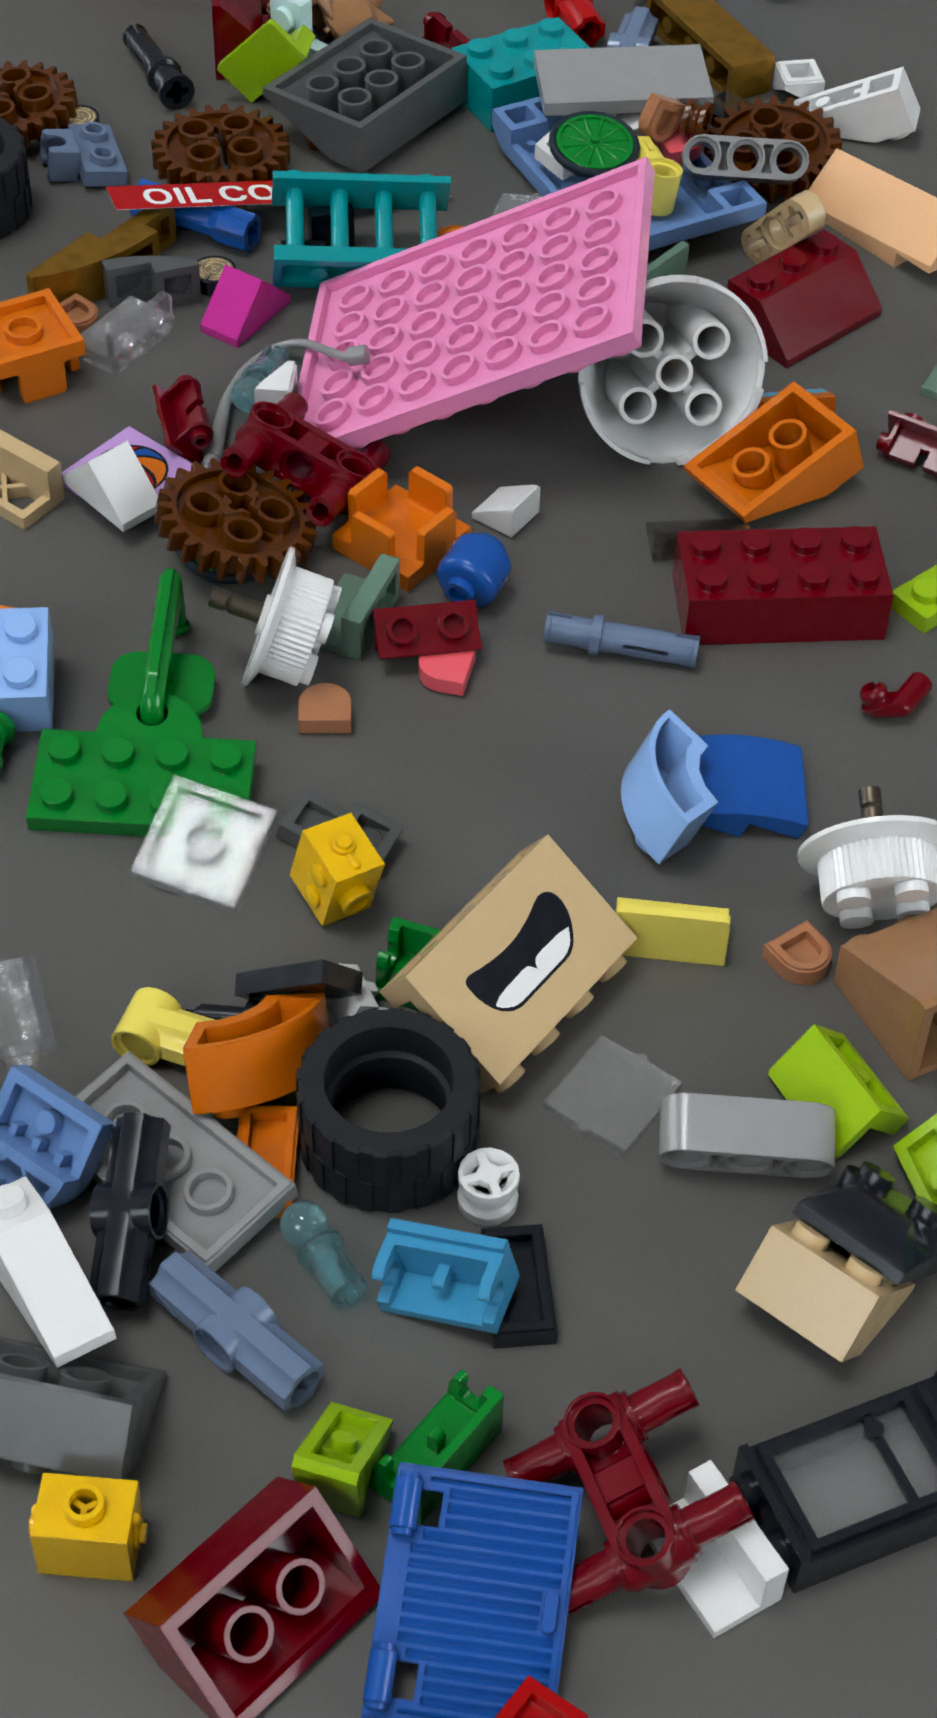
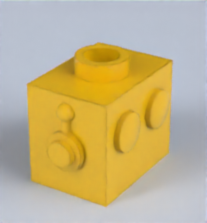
M348 813L302 830L290 877L323 927L371 907L385 863L352 813Z
M43 1473L37 1503L31 1508L29 1520V1534L38 1573L133 1582L138 1551L141 1544H146L148 1523H144L139 1482L137 1480Z

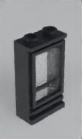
M935 1371L933 1377L749 1447L748 1443L738 1447L733 1475L730 1476L729 1483L733 1481L737 1483L754 1515V1521L789 1568L786 1581L793 1594L937 1536V1371Z

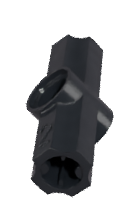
M128 1112L123 1113V1116L119 1118H114L105 1182H100L95 1186L90 1200V1225L96 1237L89 1284L101 1306L115 1311H136L139 1307H146L155 1240H160L164 1237L169 1222V1198L167 1190L163 1185L171 1125L164 1118L150 1116L146 1113Z

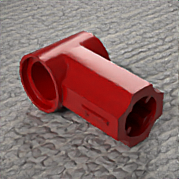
M544 0L547 17H559L589 47H594L596 42L605 36L606 23L593 6V0Z

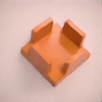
M47 288L0 302V380L17 376L20 396L25 403L65 392L67 390L64 364H66L70 372L80 370L79 357L86 355L85 342L52 291Z
M416 466L409 471L408 491L397 484L388 490V473L377 468L349 490L348 521L332 533V549L368 570L372 569L381 553L400 558V588L409 592L438 568L440 561L456 539L463 534L471 533V526L456 518V511L453 510V487L449 483Z

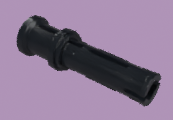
M136 24V29L139 33L136 32L132 25H129L124 30L122 39L146 71L145 78L147 84L153 91L158 92L159 100L166 108L179 110L186 107L191 102L195 91L191 79L182 73L181 66L174 58L165 56L143 25Z

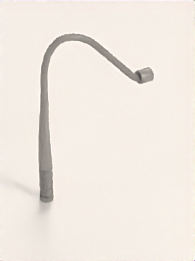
M297 338L278 342L256 354L237 371L219 402L212 424L214 436L210 445L205 449L201 465L209 468L211 458H215L220 464L224 452L230 408L235 394L246 375L262 361L280 351L292 348H307L334 359L348 362L349 366L370 363L368 346L365 344L347 347L346 352H342L313 340Z

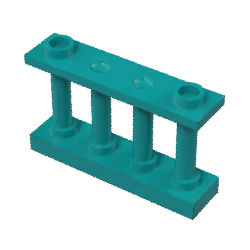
M300 170L273 171L272 206H286V245H274L273 286L319 288L320 283L409 249L394 248L392 209L419 210L420 244L437 238V211H447L451 176L302 172ZM348 203H351L353 208L375 209L376 247H349ZM330 205L331 246H305L304 207Z

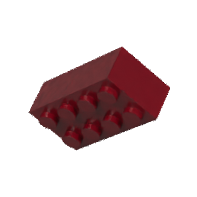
M876 526L677 531L672 578L682 634L700 636L699 645L885 640L893 591Z

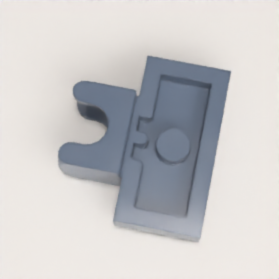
M85 122L83 124H68V129H44L42 131L40 161L48 164L47 180L53 182H77L79 174L84 187L126 186L128 171L110 124Z

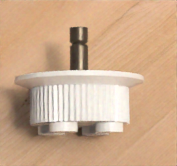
M292 546L289 547L272 593L271 595L267 594L264 604L236 593L230 594V591L214 586L208 603L209 607L221 611L226 610L229 614L257 623L254 634H257L241 685L248 686L254 677L261 673L295 686L298 683L309 686L319 658L317 654L321 644L325 645L335 617L333 613L342 587L333 585V579L297 567L295 548Z
M865 786L858 790L860 808L862 809L861 819L840 823L819 831L805 840L798 849L797 857L800 867L809 874L819 878L823 909L827 914L839 917L840 926L843 928L859 929L870 926L874 923V920H889L891 918L900 920L908 915L918 916L930 911V906H934L937 903V820L909 815L884 816V811L881 807L883 805L881 788L878 786Z

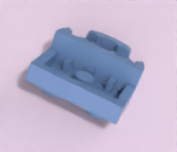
M26 1064L11 1066L0 1091V1186L26 1176L49 1209L57 1208L74 1200L90 1184L112 1135L114 1122Z

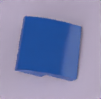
M720 734L699 736L708 745L700 757L699 771L705 786L719 802L702 826L740 837L749 824L798 839L808 827L802 747L783 741L747 735Z

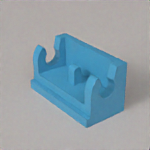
M390 1218L386 1227L388 1232L372 1270V1280L383 1282L377 1298L380 1311L497 1334L520 1277L508 1240Z

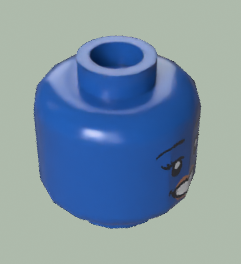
M468 533L461 535L453 542L439 563L437 577L446 597L451 602L475 600L476 608L485 607L496 598L509 578L511 563L506 548L496 537L486 533Z

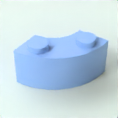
M670 709L655 723L627 765L621 782L623 810L635 835L636 844L642 851L649 854L658 865L690 843L719 803L705 786L699 771L700 757L708 745Z

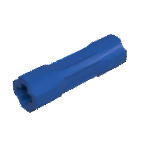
M141 178L137 185L161 184ZM233 206L174 208L177 227L209 236L219 244L250 253L253 247L258 245L262 233V217L258 214ZM143 209L130 210V214L134 216Z

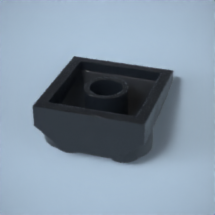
M864 1161L860 1168L847 1165L835 1186L823 1189L798 1202L792 1212L896 1285L935 1274L937 1271V1205L921 1196H915L913 1200L893 1187L896 1179L890 1173L873 1163Z

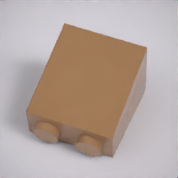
M937 908L918 916H905L890 927L869 935H857L844 945H841L833 980L907 1081L937 1069Z

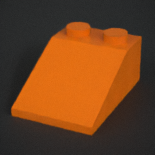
M793 381L683 465L689 476L743 522L747 523L828 496L862 470L864 464L857 431Z

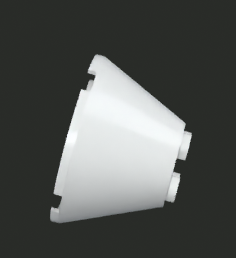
M667 275L647 280L641 347L633 349L622 357H611L588 365L578 372L579 394L586 416L599 436L611 448L631 460L650 465V463L663 464L676 462L678 466L685 465L757 410L764 392L762 384L765 362H768L765 338L756 317L748 306L733 292L719 283L692 275Z

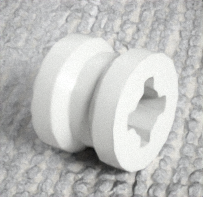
M489 1147L480 1148L468 1153L461 1161L458 1170L459 1188L457 1191V1202L459 1210L466 1219L477 1225L495 1226L509 1220L515 1213L519 1195L517 1188L520 1181L518 1164L513 1157L503 1150ZM480 1186L487 1188L490 1194L481 1192L479 1190Z

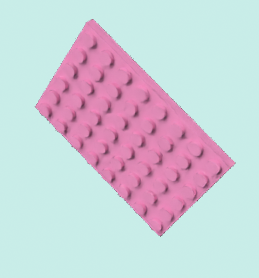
M648 157L641 158L321 282L308 339L342 352H346L347 347L366 344L370 353V363L349 366L348 362H343L306 348L296 392L305 398L308 403V411L304 414L306 416L303 420L355 450H359L376 440L393 434H404L413 427L433 420H444L455 412L478 404H489L503 395L520 389L534 388L543 381L566 373L579 372L588 365L611 357H622L633 349L641 347L655 175ZM304 455L305 459H307L309 462H311V461L309 460V458Z

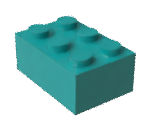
M559 17L545 18L539 23L521 28H511L504 33L483 39H472L466 44L452 47V50L467 55V101L463 105L490 132H495L492 126L493 108L540 96L533 64L534 50L590 47Z

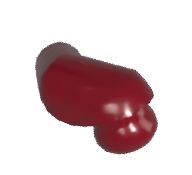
M920 672L912 673L897 691L888 692V688L883 682L879 681L876 685L873 681L862 687L859 693L860 699L863 702L861 709L874 719L907 717L912 714L932 690V682L925 674Z

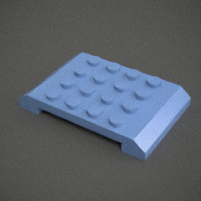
M540 96L493 108L492 126L501 150L542 197L590 179L574 174L561 180L534 158L535 144L549 133L560 119L565 117L544 116ZM701 151L699 158L691 163L695 167L706 168L712 164V161ZM683 169L673 212L667 216L651 215L649 251L758 220L766 214L767 202L746 180L732 183L731 181L697 179L688 175Z

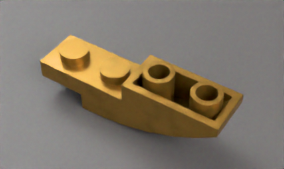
M143 209L102 238L89 232L85 233L26 273L28 294L49 288L59 303L75 293L91 302L105 298L102 260L130 256H160V252L177 241L175 209Z

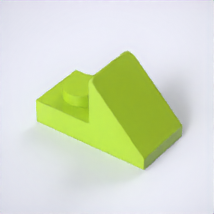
M331 1401L294 1453L291 1466L294 1481L316 1486L331 1510L353 1517H360L364 1511L372 1469L389 1444L394 1419Z

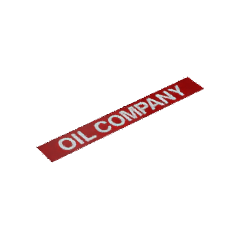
M272 180L106 187L116 210L272 204Z

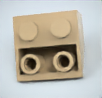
M802 1219L771 1226L735 1291L838 1361L844 1362L862 1354L907 1299L915 1284L910 1281L896 1285Z

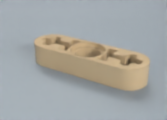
M805 190L787 199L742 232L741 242L747 257L755 264H759L821 229L826 223V212L823 203L815 193ZM801 212L804 219H801L798 213Z

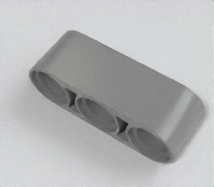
M701 134L692 137L685 144L681 155V165L688 175L697 179L746 180L747 182L785 185L794 183L805 173L809 165V154L801 143L793 140ZM702 145L711 150L713 162L710 166L698 168L691 163L689 152L695 146ZM741 148L751 150L756 157L755 167L750 171L739 170L733 163V154L736 150ZM783 151L793 152L799 159L798 171L793 174H786L780 171L776 162L777 155Z
M674 1093L663 1097L661 1100L658 1159L664 1165L680 1169L794 1178H821L832 1175L835 1172L836 1112L831 1106L805 1101L700 1093Z

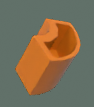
M325 993L266 995L258 1005L243 1013L220 1020L196 1022L183 1047L193 1115L213 1113L215 1117L220 1119L236 1118L245 1114L250 1106L271 1101L295 1091L297 1069L301 1067L302 1055L306 1048L313 1044L315 1037L322 1030L330 1028Z

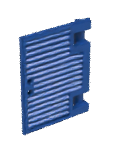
M399 1462L389 1519V1533L372 1646L369 1652L363 1691L361 1718H495L528 1675L558 1694L583 1488ZM422 1491L443 1494L438 1527L417 1524ZM397 1661L418 1664L413 1700L392 1697Z

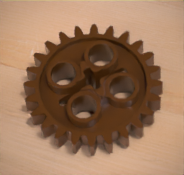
M27 60L14 67L10 61H6L4 67L0 68V117L19 129L20 134L24 137L27 149L31 146L30 141L37 140L40 142L41 133L44 129L68 127V124H70L69 118L77 117L76 108H79L76 89L73 79L68 80L66 72L58 73L56 66L44 70L43 62H39L33 67H28Z
M772 95L769 103H763L757 96L752 106L739 101L738 111L725 108L724 118L715 117L713 127H710L707 133L709 135L793 140L801 143L806 148L809 154L808 168L800 179L794 183L783 185L748 182L760 196H767L770 204L775 202L776 196L782 195L787 200L792 197V193L797 192L799 194L802 191L808 190V187H811L836 148L842 150L840 128H833L834 118H823L822 108L810 112L809 101L796 106L794 105V98L790 96L785 103H779L776 95ZM704 146V154L713 162L711 150ZM741 148L734 152L733 163L739 170L750 171L756 165V157L751 150ZM783 151L777 155L776 162L780 171L786 174H793L798 171L799 159L793 152Z
M223 104L220 110H213L210 105H205V112H198L193 108H189V116L186 117L176 113L174 114L175 123L163 121V130H155V139L151 140L153 169L158 170V178L167 179L168 184L272 180L273 171H287V163L290 162L289 135L283 132L282 123L273 124V116L271 115L260 118V110L258 109L250 113H244L243 105L237 107L235 111L229 110L227 104ZM214 133H217L220 137L223 161L228 169H224L221 163L219 142L214 137Z
M215 458L210 459L209 468H205L194 461L192 462L190 472L179 467L175 478L167 477L164 489L159 490L154 523L159 524L158 536L169 538L166 549L168 551L182 550L181 563L196 560L199 562L198 573L202 574L209 568L215 569L217 580L220 581L225 578L227 573L234 574L238 584H243L246 575H252L259 584L264 583L266 573L277 579L290 546L295 548L296 566L298 567L299 563L306 564L309 553L313 551L317 531L316 525L306 516V508L309 503H302L305 493L303 490L289 491L290 479L276 482L273 480L274 470L269 469L260 474L256 472V465L252 466L241 478H234L223 471Z

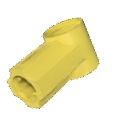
M637 136L640 145L637 160L648 157L655 171L651 215L667 216L674 210L683 169L677 162L664 158L650 136Z
M144 987L135 992L111 1036V1044L120 1056L130 1051L147 1066L156 1064L159 1059L185 1066L183 1047L196 1022L215 1019L182 1010L178 1001L167 992L157 988Z

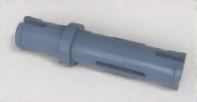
M548 611L543 642L587 649L590 655L598 656L599 652L615 653L695 668L700 636L604 621L605 615L594 614L592 619Z

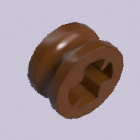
M690 98L683 112L680 135L687 138L690 134L695 136L707 134L713 116V104L705 102L704 105H700L696 98Z

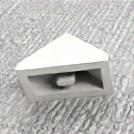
M128 440L63 475L64 484L122 532L156 514L158 495Z

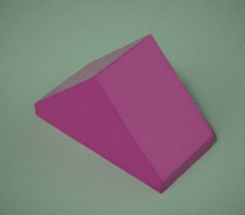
M225 264L201 321V332L238 348L291 302L290 294Z

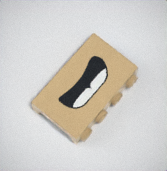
M547 834L521 850L379 992L393 1008H398L411 1001L420 1012L431 1015V1018L452 1027L454 1032L460 1038H464L469 1044L473 1057L478 1061L480 1081L482 1082L481 1094L493 1088L498 1093H502L512 1086L525 1072L520 1063L530 1053L535 1056L545 1050L559 1036L560 1032L555 1026L564 1016L567 1019L572 1018L592 1001L594 996L589 989L598 980L601 983L609 980L626 964L627 960L622 954L632 945L637 937Z

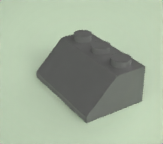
M0 1336V1459L10 1460L11 1466L14 1469L25 1473L40 1474L49 1472L52 1469L78 1476L125 1479L138 1465L165 1384L167 1371L84 1354L57 1368L42 1345Z

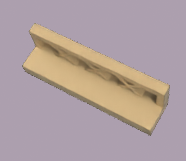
M0 429V481L2 483L0 485V517L26 530L65 500L61 463ZM30 497L35 500L23 510L9 502V499Z

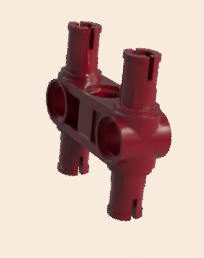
M294 392L287 393L277 404L267 401L254 403L247 421L236 432L235 442L223 452L224 455L220 460L223 471L231 477L241 478L252 466L256 465L264 471L274 470V476L280 480L290 479V486L297 490H303L306 495L312 498L306 508V516L316 526L327 527L339 514L348 515L349 490L377 468L383 469L390 459V450L382 441L376 440L360 451H357L303 420L306 416L304 414L308 411V403L300 394ZM304 455L307 456L311 462L305 459Z
M681 1368L630 1395L625 1390L620 1393L616 1390L609 1395L603 1392H589L580 1395L570 1403L565 1411L564 1418L559 1420L558 1425L553 1428L555 1434L512 1457L502 1460L506 1473L510 1478L551 1483L573 1471L577 1476L580 1475L607 1540L603 1542L605 1549L574 1564L568 1606L570 1615L622 1588H625L628 1593L633 1590L637 1593L647 1587L665 1590L676 1586L685 1578L691 1564L697 1562L698 1557L703 1555L701 1547L755 1520L741 1489L735 1481L682 1509L678 1504L674 1505L645 1441L649 1439L647 1432L700 1406ZM608 1424L612 1425L608 1435L601 1440L590 1442L596 1430ZM665 1538V1543L660 1552L653 1557L641 1558V1553L646 1544L653 1539Z

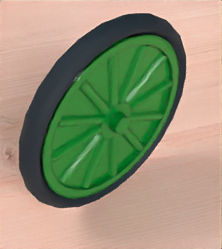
M581 111L563 117L552 128L548 141L550 152L563 168L587 178L595 177L636 161L640 151L638 137L628 124L616 116L597 111Z

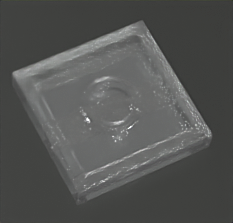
M174 775L130 870L132 878L236 914L277 821V810Z

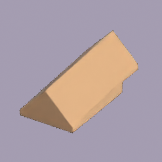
M836 148L809 188V191L815 193L824 205L826 212L825 224L893 268L908 260L928 274L937 270V197Z

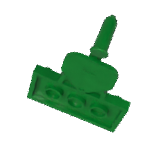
M165 568V571L159 577L148 652L134 651L120 656L112 665L107 690L108 702L111 707L102 715L96 731L41 730L26 813L28 830L170 838L190 792L193 790L214 798L196 839L222 841L237 806L250 810L257 759L256 741L203 738L201 720L198 716L206 712L213 702L216 679L214 667L210 661L202 656L173 653L176 636L186 634L191 628L190 622L186 618L182 578L176 569Z

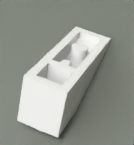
M904 66L794 100V105L796 106L809 101L810 112L822 108L823 118L833 117V128H840L841 139L872 143L888 139L900 140L915 132L921 109Z
M25 1176L9 1184L1 1185L0 1281L55 1366L58 1368L117 1339L113 1326L51 1211L28 1178Z

